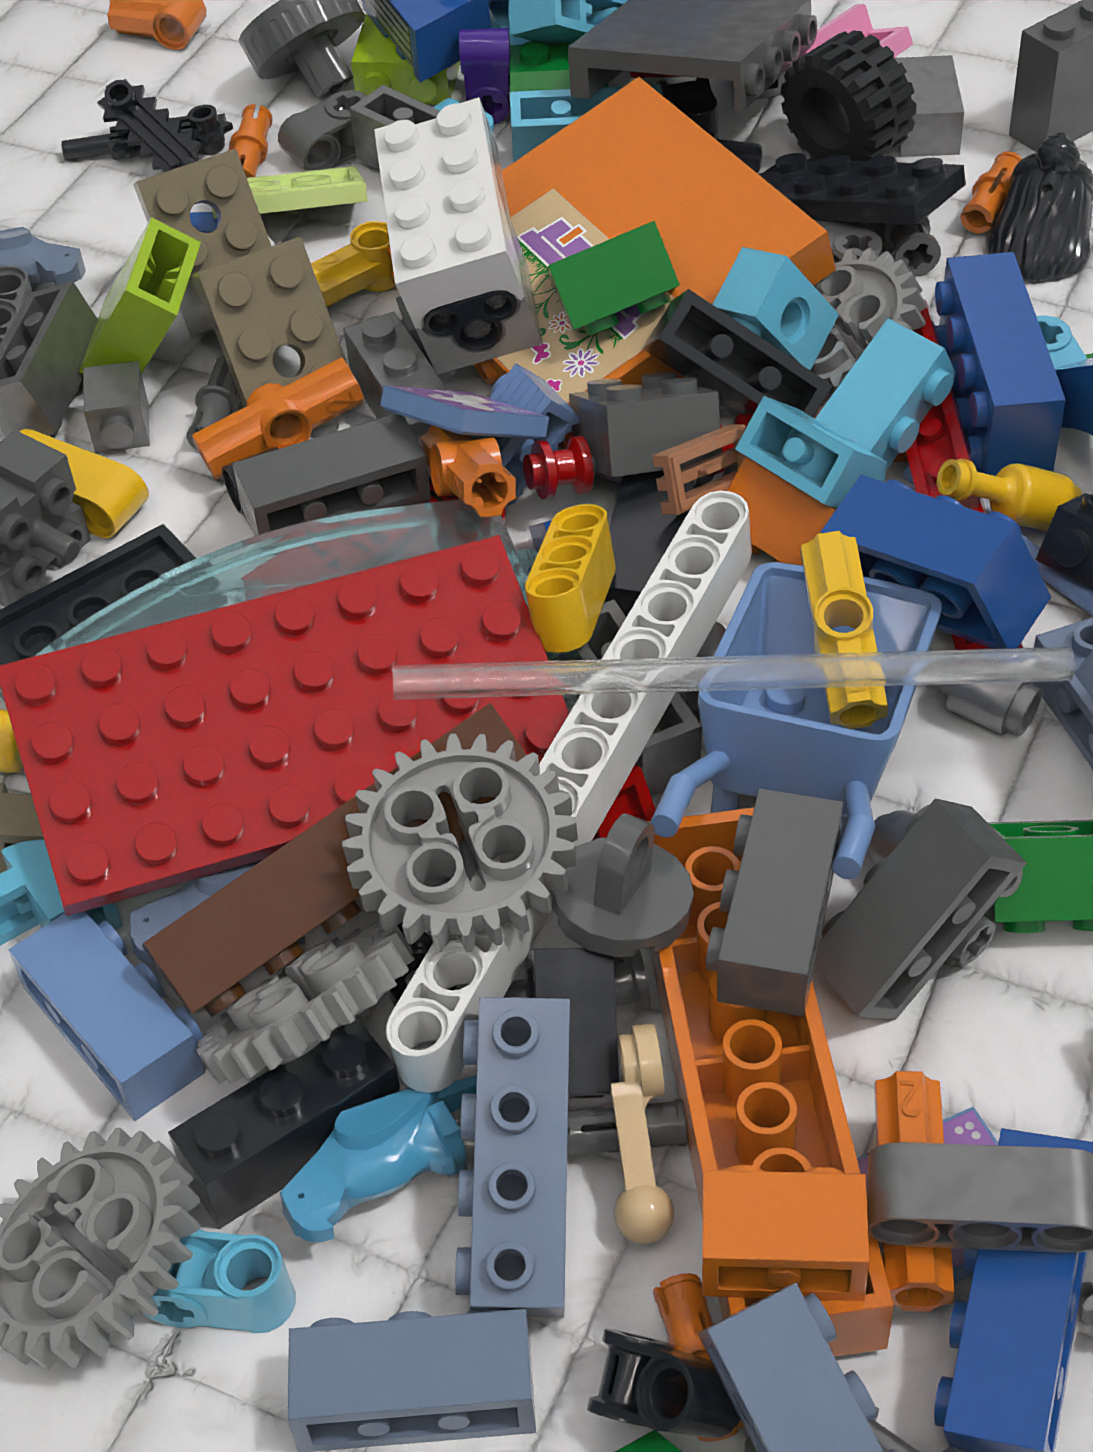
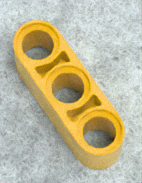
M22 429L19 431L67 455L76 486L72 502L81 506L90 534L105 539L112 538L148 500L149 490L146 483L130 467L34 430Z
M582 504L574 505L558 512L550 523L525 582L531 622L546 652H569L580 648L592 637L616 571L607 511L603 507Z

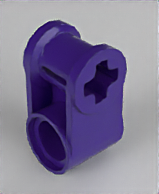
M509 28L459 30L461 74L464 75L466 101L479 97L484 112L492 116L494 124H498L507 117L510 109L511 48Z

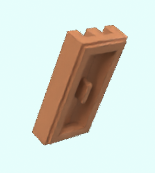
M745 424L727 425L652 455L654 467H663L664 476L656 479L658 491H667L668 499L660 502L662 514H681L690 510L694 503L707 493L728 490L746 457L735 450L746 429ZM734 443V447L682 469L680 468V464ZM737 462L738 470L689 491H684L683 484Z

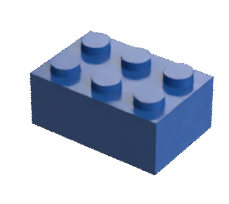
M860 475L821 530V533L840 531L845 536L856 537L863 577L923 590L938 597L942 603V610L937 630L956 635L1013 656L1051 599V595L1039 573V565L1032 558L1021 536V528L1014 520L1000 512L991 511L985 514L966 508L958 501L945 495H938L934 498L915 492L897 480L889 479L883 482Z

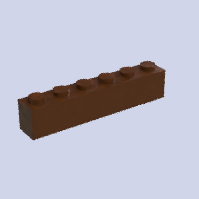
M491 703L431 743L437 753L446 751L449 735L456 733L461 748L471 749L478 735L485 734L488 752L495 753L502 744L510 740L514 744L516 762L527 756ZM421 751L410 759L416 761L422 758ZM398 767L389 773L394 775L398 772ZM375 783L365 790L377 792ZM441 792L438 794V798L445 810L449 831L453 834L458 844L465 839L459 824L458 814L450 794ZM488 796L480 797L471 803L485 804L495 798ZM356 797L347 801L142 944L146 953L190 1014L195 1013L204 1006L209 1015L213 1017L246 993L239 981L262 965L269 976L274 974L304 952L297 941L319 924L328 935L362 911L355 902V899L359 897L358 891L360 889H353L346 868L350 864L347 863L342 846V841L351 838L345 822L346 815L360 813ZM412 820L404 826L410 828L417 827L428 820Z

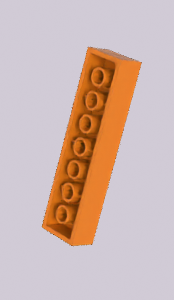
M754 807L685 816L674 836L661 837L656 833L654 836V844L676 856L688 871L694 892L692 911L686 930L669 947L653 952V946L649 947L678 1097L682 1099L685 1110L687 1143L702 1219L703 1170H724L734 1165H750L766 1172H803L814 1167H831L843 1173L861 1174L813 982H811L805 1016L801 1017L718 1002V972L706 970V957L712 928H725L729 913L720 911L725 874L727 869L739 871L742 857L734 856L735 836L739 817L741 814L753 816ZM869 1234V1270L865 1301L820 1300L833 1323L837 1339L828 1343L834 1357L888 1349L894 1304L878 1241L870 1237ZM718 1297L722 1320L763 1298Z

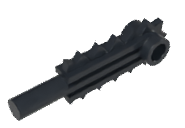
M125 78L124 80L113 81L106 86L105 97L97 102L98 106L105 110L103 115L104 122L116 121V134L129 133L128 145H141V158L154 157L152 163L154 170L162 169L163 172H167L197 162L199 159L197 152L202 147L201 143L194 141L193 132L180 133L182 126L180 120L168 121L170 113L168 108L155 110L157 104L156 97L143 98L144 85L132 86Z
M207 104L192 108L186 116L168 117V121H181L180 133L193 132L194 141L201 143L202 147L198 151L201 154H214L222 150L225 146L224 134L233 129L232 122L226 121L225 113L217 115L216 108ZM116 126L110 127L109 134L62 140L61 142L65 160L112 154L113 160L130 159L140 156L141 145L129 146L127 143L129 133L116 134Z

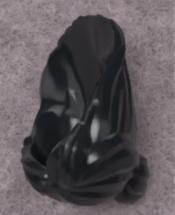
M1058 132L1053 136L1045 138L1036 150V153L1023 158L1015 166L1010 177L1011 186L997 221L991 227L986 238L987 254L1014 252L1024 282L1032 284L1048 280H1061L1062 278L1077 274L1087 264L1091 255L1089 231L1093 209V173L1087 167V163L1080 159L1079 149L1074 141L1069 139L1065 133Z

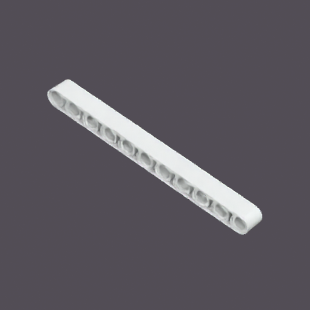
M721 490L709 492L694 503L539 764L540 774L552 770L557 773L559 792H569L572 806L571 817H576L578 840L572 842L575 844V847L590 842L594 838L750 562L752 548L749 509L747 502L736 493ZM512 853L502 854L493 861L499 863L512 862L519 858L520 855ZM476 870L469 882L474 890L481 891L485 885ZM529 908L526 912L530 931L523 933L508 922L501 926L503 943L499 946H496L490 940L486 932L476 933L472 952L465 951L460 935H450L446 946L441 952L435 951L434 943L431 945L390 1014L386 1025L387 1040L399 1075L405 1085L415 1091L431 1093L443 1090L456 1080L465 1066L463 1064L464 1021L479 1020V997H504L550 914L547 915ZM458 984H469L462 989L449 990L450 988ZM423 1042H436L427 1049L413 1050Z

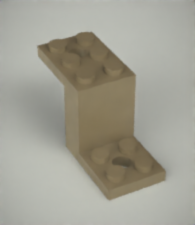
M236 149L136 181L133 184L147 222L152 217L201 242L180 310L191 337L215 330L243 407H246L247 399L251 393L262 385L276 383L286 386L340 357L346 362L301 236L274 246L271 245ZM204 203L215 210L218 223L213 232L203 233L192 225L190 211L195 204ZM280 346L291 347L300 357L299 371L291 378L281 376L273 366V355ZM282 416L278 417L274 422L278 421Z

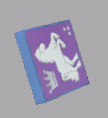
M384 385L380 406L384 407L386 411L461 435L541 440V437H546L549 422L548 416L470 392Z

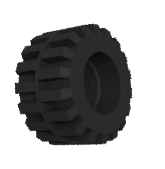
M862 31L841 32L794 61L784 74L786 82L781 84V95L785 99L781 103L783 114L788 118L787 126L790 133H794L798 140V146L802 151L806 150L810 154V159L821 160L828 156L843 154L850 156L851 161H867L875 157L884 156L901 145L908 138L907 134L913 130L915 121L912 116L917 112L916 103L911 97L915 93L912 82L907 81L905 76L907 71L902 62L898 64L895 60V53L888 46L883 48L880 45L879 39L871 34L865 37Z

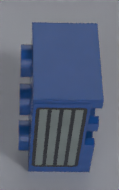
M362 0V7L365 13L385 38H391L396 45L397 54L402 60L407 59L412 65L414 76L420 83L460 61L459 30L491 28L489 0Z

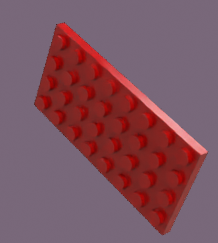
M500 535L0 665L1 691L66 916L265 859L355 797L357 790H365L374 783L372 771L375 768L388 773L397 768L395 753L400 751L411 758L421 751L422 740L427 739L430 743H433L489 703L493 705L525 753L529 755L534 752L538 755L539 764L569 715L568 708L540 637L531 622L528 606Z

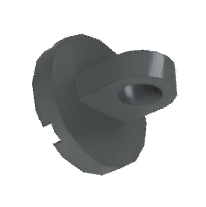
M627 813L622 814L615 821L607 838H598L575 847L576 866L564 868L567 872V891L558 892L550 890L552 910L558 916V926L569 939L587 950L613 957H634L636 949H646L653 946V952L669 947L686 930L694 897L690 874L676 856L654 844L655 827L652 823Z

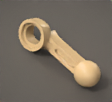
M654 1023L631 1026L630 1034L618 1035L623 1082L611 1083L612 1091H610L625 1189L615 1203L614 1219L621 1234L628 1240L638 1244H651L662 1239L671 1229L674 1220L672 1201L668 1194L657 1186L655 1182L645 1115L647 1104L654 1098L664 1097L665 1094L661 1054Z

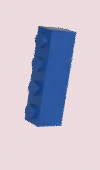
M1001 1128L998 1146L1073 1148L1093 1153V1142L1004 1128ZM965 1249L964 1270L966 1273L973 1274L968 1301L957 1299L951 1316L949 1343L951 1348L959 1349L953 1378L941 1377L934 1407V1423L936 1426L944 1427L943 1432L949 1447H955L964 1452H1055L1088 1251L1082 1253Z

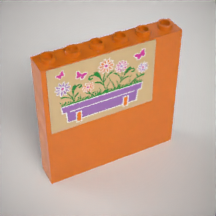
M638 77L502 170L510 219L529 267L543 344L473 365L481 378L490 385L501 376L509 373L517 363L543 378L569 406V393L588 391L587 382L621 379L622 385L642 384V375L657 372L676 373V378H684L683 375L642 349L670 302L643 314H640L636 304L616 312L619 324L588 336L584 326L572 330L546 267L549 264L655 220L680 286L668 290L671 300L690 289L713 304L742 247L787 256L813 286L836 270L828 231L642 78ZM389 247L386 251L392 262L391 250ZM394 272L390 273V278L395 285ZM572 432L565 434V441L558 443L562 450L566 449L568 440L572 437Z

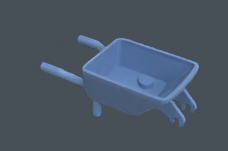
M778 562L759 565L751 575L699 686L698 706L706 755L670 778L650 821L655 827V833L661 837L674 836L695 790L709 780L713 783L711 813L737 810L739 793L757 797L759 788L842 801L841 838L832 863V869L837 876L843 879L858 877L875 830L871 800L899 739L941 617L942 603L940 599L934 594L923 590L863 577L867 597L873 606V631L888 704V716L875 721L870 727L848 729L844 726L830 723L820 661L814 650V627L803 566ZM838 626L832 628V630L839 633H847L855 630L854 628H851L849 626Z

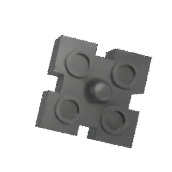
M14 430L0 441V604L4 607L35 591L42 584L46 575V566L49 563L60 568L66 561L75 559L81 548L91 540L82 508L72 502L76 486L67 455L17 430Z

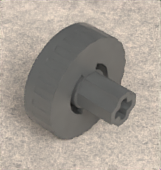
M279 0L247 25L239 37V43L260 79L278 78L300 69L316 98L323 99L339 92L348 86V83L353 79V74L337 46L341 45L359 29L365 20V14L357 0Z

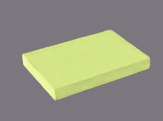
M354 166L247 178L260 214L368 202L366 183L358 169ZM212 208L214 219H218L215 210Z

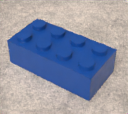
M1014 252L949 257L946 260L944 281L937 282L935 287L936 310L940 316V322L936 329L941 347L945 348L956 373L952 388L977 472L996 476L1005 466L1020 463L1053 472L1066 399Z

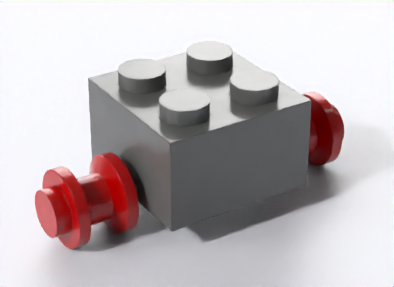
M674 372L644 374L641 376L642 384L622 385L621 379L587 382L588 391L569 393L570 407L580 417L579 423L572 425V437L569 438L566 449L553 451L546 440L535 441L531 448V454L524 456L523 473L526 485L530 490L536 489L538 496L542 500L553 499L557 486L571 484L578 495L590 493L596 471L610 477L661 471L663 467H654L652 455L722 428L718 391L697 386V378H676V373ZM750 413L740 414L735 418L733 425L745 424L747 427L753 415ZM734 443L680 464V468L687 467L734 447ZM726 467L708 475H722L725 472Z

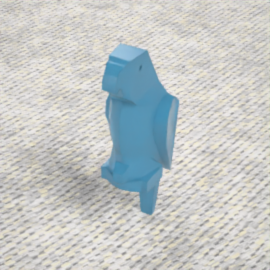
M477 1075L454 1081L450 1086L441 1091L427 1093L408 1088L341 1111L336 1118L334 1130L321 1148L280 1192L284 1216L295 1236H300L303 1240L318 1243L332 1240L335 1237L333 1226L341 1220L350 1208L390 1195L407 1186L422 1173L435 1172L443 1175L446 1174L447 1177L459 1173L460 1170H464V1164L466 1163L465 1147L463 1140H461V1130L451 1113L461 1109L462 1094H476Z

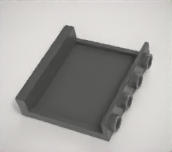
M628 0L568 47L571 97L590 99L622 71L733 81L734 113H742L794 61L799 59L814 44L817 35V18L815 15H811V0Z

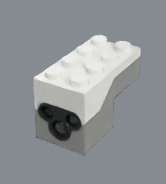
M480 98L450 104L438 113L437 118L419 124H414L410 120H398L390 125L374 129L395 285L437 375L543 344L529 267L510 219L498 147Z

